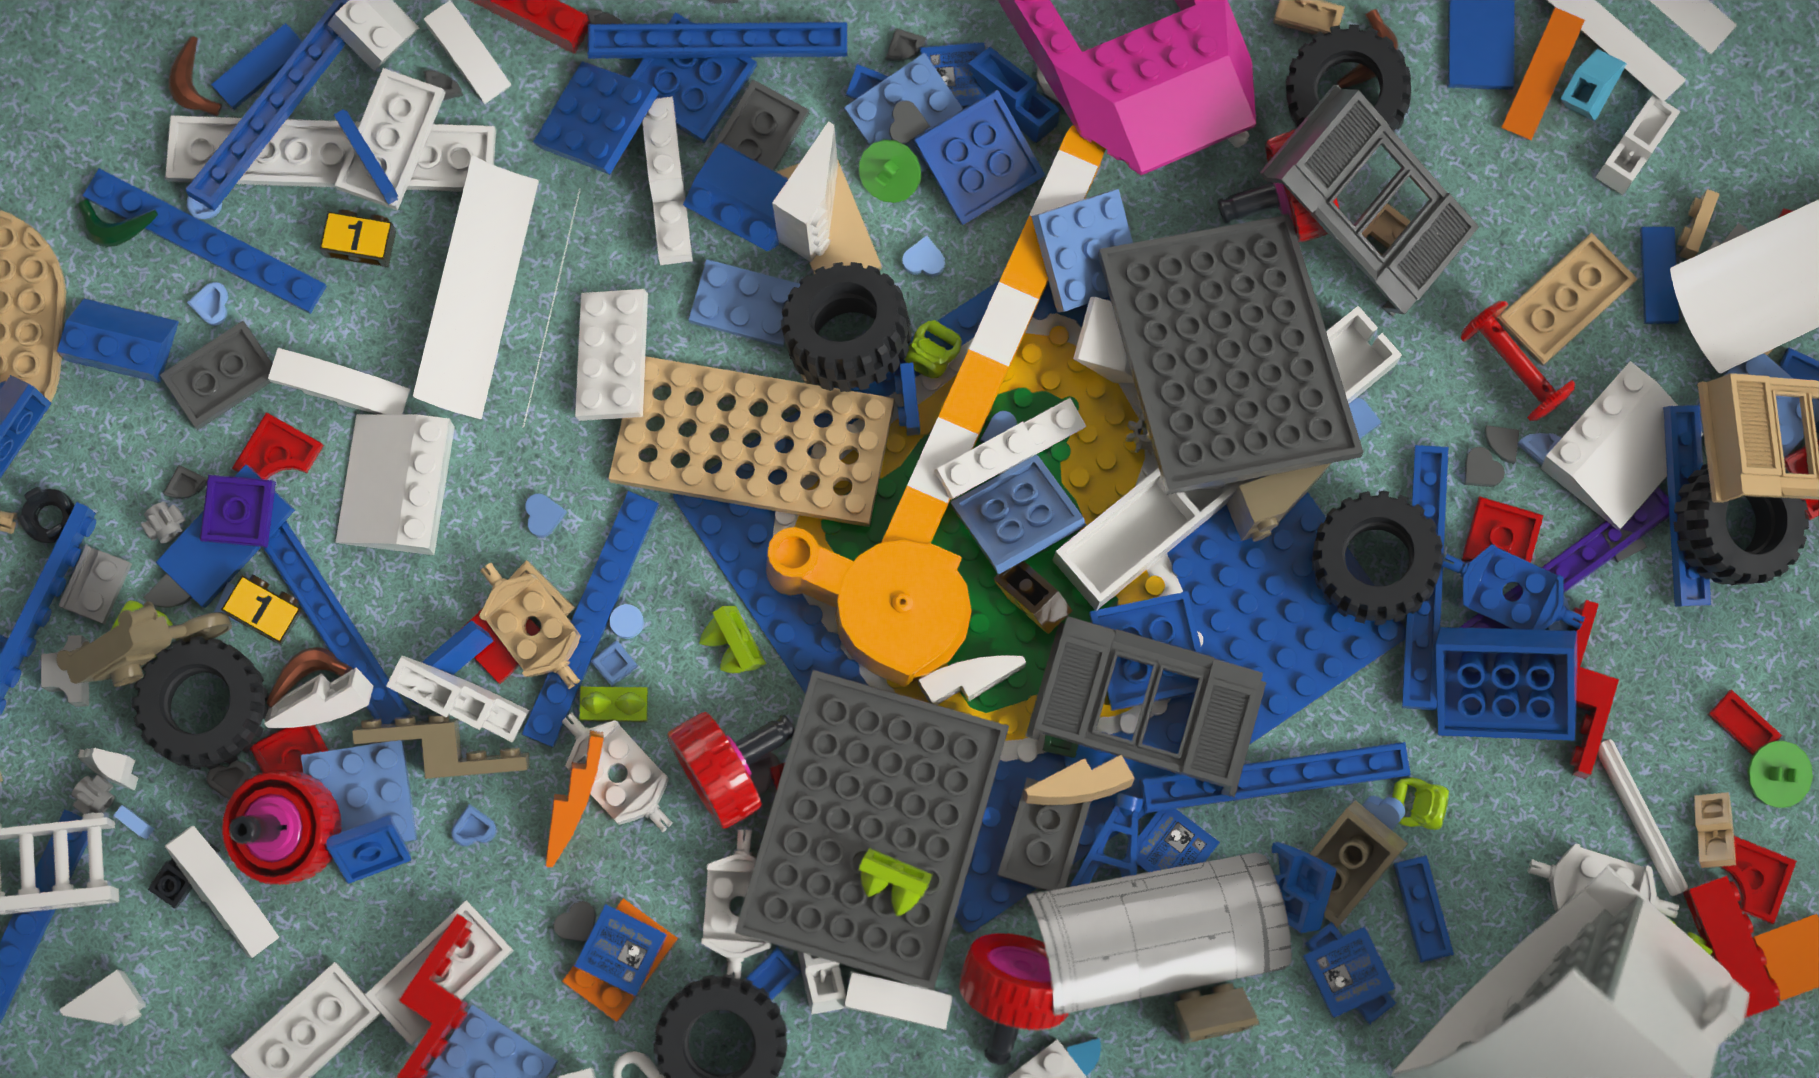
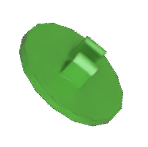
M884 139L874 142L863 152L859 161V175L863 186L872 196L883 202L896 203L906 200L916 192L921 181V167L917 156L908 146L899 141Z
M1786 741L1769 742L1758 748L1750 760L1747 771L1749 786L1755 797L1765 805L1775 808L1791 807L1802 801L1809 792L1813 779L1812 764L1806 753L1796 744Z

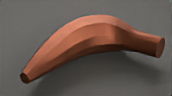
M1377 9L1369 11L1365 16L1372 29L1378 31V36L1382 38L1387 36L1394 42L1395 49L1398 50L1396 35L1384 23ZM1358 64L1337 81L1336 84L1340 88H1346L1372 79L1376 75L1368 67Z
M192 36L184 44L171 66L168 78L169 90L176 103L182 107L201 110L218 117L222 104L201 96L193 85L192 71L198 38Z
M314 647L302 650L293 656L283 667L266 704L272 708L293 686L314 671L327 670L343 676L351 671L352 667L338 660L328 649Z

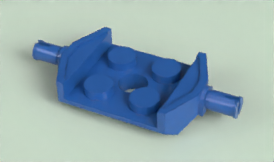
M1493 544L1471 562L1467 561L1465 563L1447 553L1445 560L1454 564L1446 561L1442 563V567L1461 574L1460 577L1463 578V606L1512 629L1545 630L1553 622L1561 620L1579 630L1582 624L1573 620V618L1580 622H1583L1585 616L1566 609V606H1564L1563 576L1549 572L1501 550ZM1511 582L1517 583L1522 588V596L1515 602L1508 601L1503 596V587Z

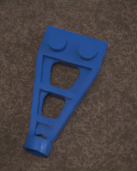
M1117 792L1114 803L1115 807L1070 887L1090 884L1096 870L1103 864L1116 866L1120 870L1122 877L1137 875L1138 817L1143 799ZM1120 807L1132 810L1133 813L1125 816L1121 813ZM1114 831L1125 833L1128 837L1127 853L1123 860L1108 857L1104 854L1107 840Z

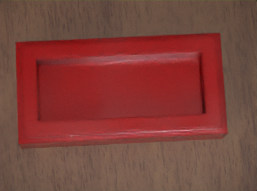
M1732 689L1707 714L1752 756L1758 748L1769 742L1778 741L1782 736Z

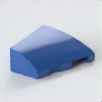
M1281 842L1273 843L1272 853H1278L1280 874L1274 875L1283 897L1288 925L1300 933L1320 930L1337 869L1302 850Z

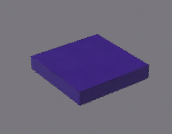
M208 475L200 541L268 548L276 482L264 479Z

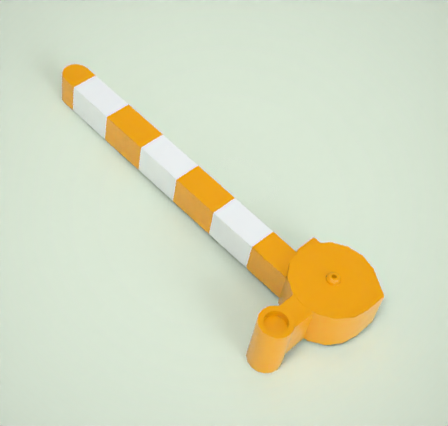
M1074 125L1069 128L882 542L859 555L855 561L818 546L814 537L801 528H785L776 533L769 543L766 572L771 586L781 594L791 596L803 593L835 607L839 639L852 659L872 673L903 687H907L921 676H926L949 662L966 638L971 616V605L967 584L958 572L962 557L931 544L950 502V498L934 470L974 448L1049 281L1031 216L1085 199L1101 165L1106 148L1093 140L1090 143L1081 137Z

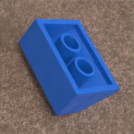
M720 142L696 175L683 206L758 247L770 251L780 243L778 242L772 203L788 181V178Z
M83 299L66 320L57 352L69 362L161 383L162 377L160 374L165 370L179 321Z
M12 375L9 376L7 381L0 383V478L52 404L34 386Z

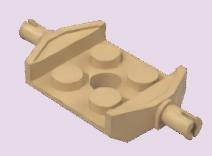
M487 564L486 568H482L480 572L491 584L492 591L479 615L480 618L487 621L523 669L522 674L525 677L543 675L554 671L558 673L568 689L574 687L575 683L578 684L580 682V679H578L568 665L570 664V657L579 644L580 633L536 575L529 574L512 579H502L493 564ZM531 617H537L541 622V629L534 636L529 635L525 627L527 620Z

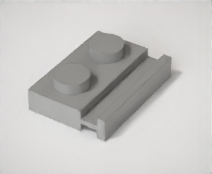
M85 545L58 606L105 625L132 564Z

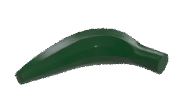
M83 200L77 204L85 222L87 236L92 243L103 247L118 246L131 240L158 216L157 211L154 209L122 222L108 223L98 218L89 200Z

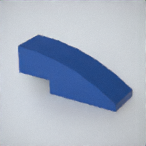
M987 48L968 63L969 71L985 93L988 95L998 90L1020 130L1035 143L1039 142L1058 126L1061 109L1037 92L1038 82L993 48Z

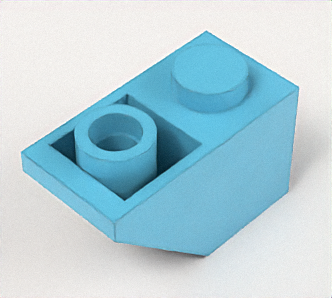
M1597 49L1574 73L1561 97L1562 102L1572 111L1595 121L1627 63Z

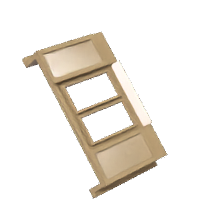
M1730 373L1709 382L1698 383L1712 502L1723 503L1741 496L1819 500V450L1812 398L1819 399V381ZM1776 396L1799 397L1809 474L1786 473Z

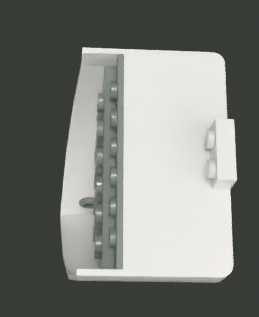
M1607 866L1581 892L1521 941L1477 982L1408 1054L1391 1076L1394 1078H1711L1718 1046L1743 1024L1749 993L1732 980L1729 972L1614 870ZM1517 994L1524 996L1518 1004L1514 1003L1509 1008L1507 1007L1510 997ZM1495 1006L1502 1014V1023L1496 1029L1478 1039L1472 1033V1030L1491 1008Z

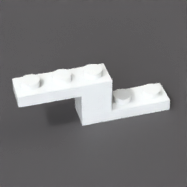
M673 97L655 99L642 122L648 179L654 208L660 265L691 262L693 259L687 207L683 206L686 196Z
M1071 398L1025 423L1017 424L934 471L950 500L997 474L1004 473L1084 429L1086 425Z

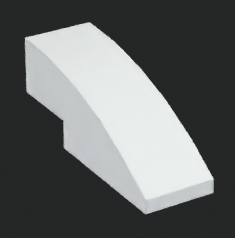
M451 0L424 18L427 28L441 44L448 57L484 104L511 86L490 53Z
M1652 94L1596 178L1624 195L1680 111Z
M1003 655L966 660L936 670L919 679L918 686L928 702L934 705L940 704L960 691L969 702L1025 668L1026 661L1023 656Z
M357 667L331 683L323 674H320L284 695L272 708L269 707L264 724L268 728H293L311 726L347 716L369 705L373 685Z
M798 952L811 1015L844 1009L846 993L839 963Z
M852 972L845 1008L946 1030L952 996Z

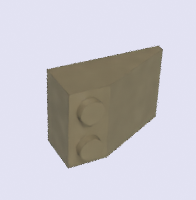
M1331 463L1268 475L1238 486L1227 503V507L1241 541L1251 537L1253 541H1259L1272 534L1271 530L1279 525L1278 523L1318 482Z
M1356 800L1346 808L1310 852L1311 855L1337 869L1324 917L1336 927L1342 924L1408 845L1407 842Z
M1233 983L1213 987L1214 994L1201 996L1199 990L1180 994L1181 1001H1177L1173 1005L1182 1044L1246 1031L1259 1024L1258 1017L1243 987L1234 989Z

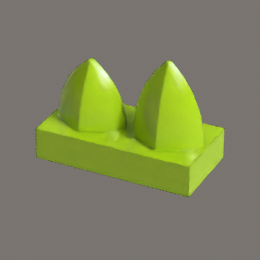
M722 606L712 612L714 618L705 627L699 644L713 647L726 643L729 644L730 647L726 650L721 660V671L732 674L756 670L767 664L737 606Z
M580 687V721L611 722L616 720L617 722H647L648 687Z
M871 848L866 852L859 867V870H861V884L866 896L875 895L887 887L889 883L893 884L892 905L896 916L906 913L919 901L920 897L924 895L933 875Z

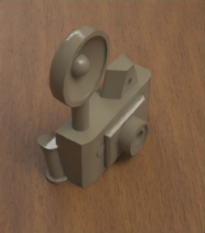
M148 601L145 602L144 607L132 612L129 610L122 611L118 618L119 625L93 642L85 641L82 647L70 652L67 650L60 651L56 661L61 670H67L71 683L78 684L112 679L113 685L120 687L140 680L144 676L140 666L153 659L155 654L167 648L172 639L176 641L182 639L185 642H190L191 637H203L205 640H210L228 632L232 628L230 618L225 613L213 612L195 617L179 625L168 626L165 616L157 617L153 603Z

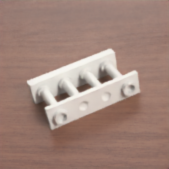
M88 813L83 815V820L9 828H2V824H0V840L19 838L21 889L18 890V895L5 896V892L1 891L0 873V915L119 903V889L108 886V881H104L101 836L102 829L115 828V821L107 817L104 818V813ZM87 831L90 882L86 883L87 888L74 889L69 879L67 833ZM53 835L56 885L52 886V892L39 893V888L35 886L33 837Z

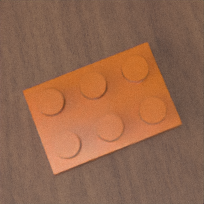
M623 898L616 907L617 910L667 934L640 989L641 991L678 941V938ZM575 966L571 968L562 981L616 1022L620 1020L636 998Z

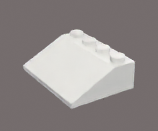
M829 121L772 203L778 242L812 262L816 255L822 256L831 241L828 237L830 234L838 161L834 124Z
M1630 361L1546 455L1541 469L1620 531L1667 477L1663 407L1678 405L1653 378Z
M356 414L335 543L428 555L435 554L455 428L449 418L425 415Z

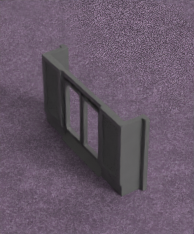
M1333 85L1260 172L1267 182L1283 183L1388 299L1382 308L1391 316H1394L1396 313L1405 315L1479 228L1454 197L1447 193L1394 133L1386 120L1359 90L1341 89L1338 85ZM1382 145L1401 168L1353 225L1333 201L1378 147ZM1408 177H1410L1429 200L1381 256L1362 235V232Z
M1067 616L1065 624L1059 623L1026 737L1039 740L1041 733L1113 755H1122L1123 758L1222 786L1221 794L1235 797L1266 682L1261 681L1263 673L1217 660L1214 659L1215 657L1118 629H1110ZM1117 656L1153 666L1132 741L1096 731ZM1163 670L1199 680L1178 754L1142 744Z

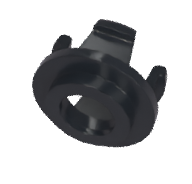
M35 487L24 495L26 502L23 505L21 515L17 517L22 529L34 540L41 543H55L75 505L70 497L59 490H42L40 487ZM54 505L61 510L63 515L62 521L51 529H45L39 524L38 514L44 507Z

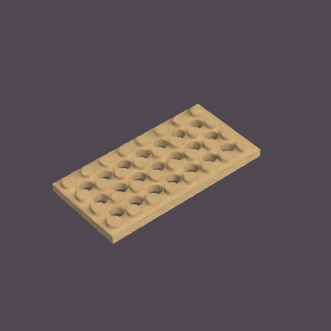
M645 356L643 417L622 418L608 479L610 483L870 527L895 399L855 391L840 392V389L837 388L830 391L822 389L819 385ZM658 387H669L672 390L669 398L666 400L655 399L654 392ZM694 391L701 392L704 398L699 405L691 406L686 403V397L689 393ZM724 397H732L736 400V404L732 410L722 411L718 408L719 401ZM757 402H763L768 406L766 414L760 417L753 416L750 413L751 406ZM788 408H796L801 413L796 421L787 422L782 418L783 412ZM821 413H828L833 417V421L828 427L821 428L815 425V418ZM651 418H663L665 420L663 428L659 431L647 429V423ZM855 418L863 420L865 428L859 433L848 431L847 424L850 420ZM686 422H692L697 426L696 432L689 437L679 434L680 426ZM717 428H725L729 431V436L723 442H715L711 439L712 432ZM750 433H756L761 436L760 444L754 448L746 447L743 444L745 436ZM786 438L793 441V449L788 453H779L775 449L777 442L781 439ZM814 444H821L826 448V453L819 459H813L808 455L809 448ZM646 448H654L658 451V454L654 461L647 463L640 460L641 452ZM849 449L855 450L859 454L858 460L853 464H844L840 460L841 454ZM679 453H685L690 457L688 465L683 468H676L672 465L673 457ZM708 460H720L722 468L717 473H707L704 470V465ZM741 465H752L755 468L754 474L748 479L739 478L736 472ZM775 470H783L787 473V479L782 484L775 485L769 481V475ZM808 475H814L820 480L818 487L814 490H806L801 486L802 480ZM840 481H848L852 484V490L845 496H839L834 492V486Z

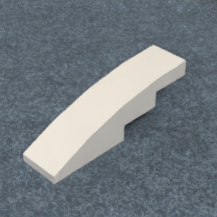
M277 348L268 377L272 383L299 389L305 394L336 401L337 404L374 414L403 415L410 392L409 388L384 379L281 348Z
M405 656L400 657L387 684V687L446 718L451 715L478 730L483 727L510 742L515 740L529 713V710L493 692Z
M194 826L189 827L165 845V848L202 901L207 902L222 926L230 930L247 957L253 958L279 938L238 879Z

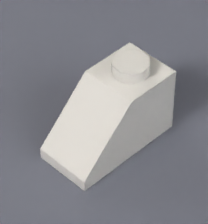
M116 970L59 1010L62 1015L113 1025L122 1023L123 1026H127L142 1015L139 1010L144 1008L146 1004L126 973Z

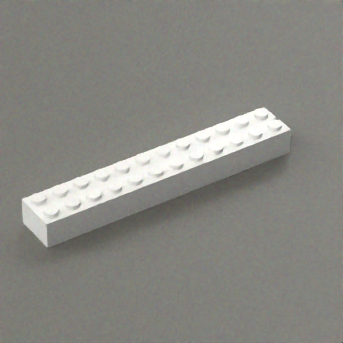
M1359 306L1326 331L1348 403H1351L1395 367L1402 356L1383 333L1376 338L1372 346L1368 343L1378 327ZM1158 468L1055 552L1052 561L1097 611L1224 507L1238 486L1257 480L1259 477L1224 484L1223 488L1196 489L1166 495Z

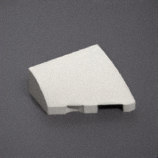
M97 748L79 750L78 758L93 772L114 784L135 790L138 777L131 774L135 763L134 759L127 755Z

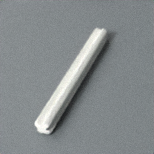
M1611 739L1601 742L1597 755L1669 894L1676 896L1686 891L1688 885L1617 747Z

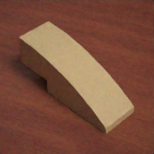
M1122 755L1091 770L1084 758L1026 788L1023 799L1025 803L1040 805H1069L1089 802L1131 787L1135 778Z

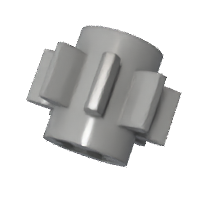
M1140 412L1137 423L1134 421L1128 422V428L1133 430L1134 433L1127 435L1126 442L1134 441L1136 445L1135 453H1138L1141 449H1147L1148 453L1152 455L1154 450L1151 440L1147 439L1143 434L1140 435L1142 428H1146L1148 431L1143 412Z
M161 502L150 507L144 513L147 521L142 523L141 526L151 541L158 538L160 543L163 544L172 541L183 532L179 524L186 520L178 507L175 505L168 507L166 502Z
M96 775L94 779L85 776L77 783L71 793V796L77 800L72 806L83 815L88 813H105L115 799V796L109 792L114 786L102 776Z

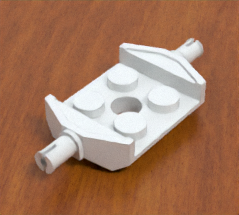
M573 713L569 714L568 718L574 724L572 725L566 718L562 721V724L576 736V742L565 765L566 768L571 772L572 762L586 764L590 730L603 732L604 740L598 771L590 794L618 825L646 816L647 819L650 817L661 832L667 829L661 820L670 827L673 822L659 809L660 806L658 805L669 780L666 774L658 768L616 720L588 729V727L585 728ZM617 764L625 766L628 771L627 778L621 783L612 782L608 776L610 768Z
M737 830V851L733 855L707 864L708 876L701 943L727 957V974L733 975L734 972V978L737 979L741 977V962H744V958L771 948V943L736 934L735 930L739 916L733 914L730 909V903L736 896H746L757 859L750 852L752 831L745 830V840H743L744 830Z
M1574 844L1556 865H1548L1534 859L1530 861L1529 866L1532 867L1528 868L1529 874L1548 878L1547 882H1550L1551 898L1555 911L1562 908L1609 866L1661 913L1674 919L1677 916L1678 912L1676 910H1679V904L1659 900V897H1657L1652 867L1650 866L1642 867L1581 848L1579 844Z

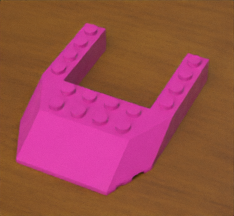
M997 0L1080 136L1090 143L1093 140L1106 148L1107 154L1116 160L1124 161L1130 169L1139 175H1144L1256 126L1252 60L1228 0H1175L1181 10L1180 12L1083 52L1050 0Z

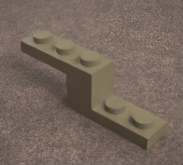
M441 714L429 715L428 721H415V716L395 718V723L382 724L381 719L361 721V726H357L352 731L354 744L422 739L425 779L527 770L530 766L529 752L520 753V748L501 749L500 755L487 756L484 750L471 751L466 753V758H462L458 719H449V716L446 718Z

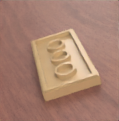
M838 161L830 234L828 237L831 241L822 256L816 255L812 262L809 261L813 274H815V270L824 266L825 269L833 267V263L843 262L844 266H849L851 262L862 263L863 268L866 269L868 265L882 269ZM799 163L777 171V173L789 179Z
M1591 233L1506 309L1497 320L1543 366L1634 284L1637 278Z

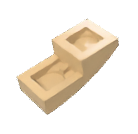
M1729 792L1694 795L1695 822L1698 831L1699 863L1701 868L1736 865Z

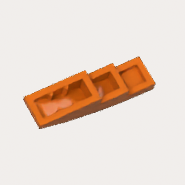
M1554 8L1501 128L1532 140L1585 19L1559 8Z
M590 730L586 764L572 762L568 795L554 794L546 867L553 868L572 838L587 806L598 771L604 740L603 732Z

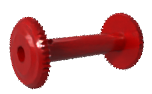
M1498 301L1487 307L1469 322L1461 332V340L1463 342L1467 341L1478 332H1481L1541 403L1527 417L1530 421H1538L1551 413L1575 390V382L1572 380L1557 391L1553 388L1496 320L1509 305L1506 301Z

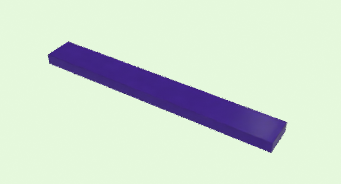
M1658 486L1621 528L1633 534L1614 548H1610L1602 532L1609 530L1608 539L1611 542L1619 541L1622 533L1605 521L1541 568L1563 576L1564 593H1566L1626 547L1669 518L1668 497ZM1517 585L1503 596L1508 601H1518L1522 596V588L1520 585ZM1480 613L1459 627L1512 629Z

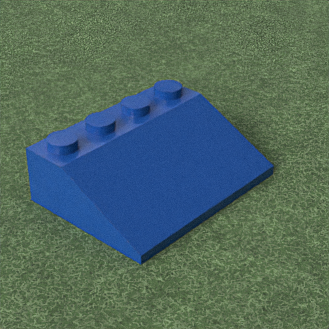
M1440 627L1436 642L1438 736L1575 741L1577 631Z

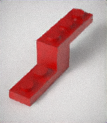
M1585 600L1579 608L1574 607L1572 610L1579 615L1585 616L1583 622L1573 618V620L1582 624L1579 630L1573 627V631H1577L1576 707L1591 711L1590 715L1585 714L1579 728V733L1584 734L1581 747L1576 745L1570 758V765L1575 766L1572 775L1583 779L1588 778L1592 774L1619 679L1580 667L1599 606L1598 603Z
M458 913L398 1000L431 1022L432 1025L396 1078H426L428 1070L425 1067L432 1057L437 1059L442 1054L448 1044L445 1037L451 1028L457 1030L468 1014L464 1010L468 1003L435 982L437 976L443 978L452 966L453 960L450 957L456 948L462 949L473 934L469 930L473 923Z

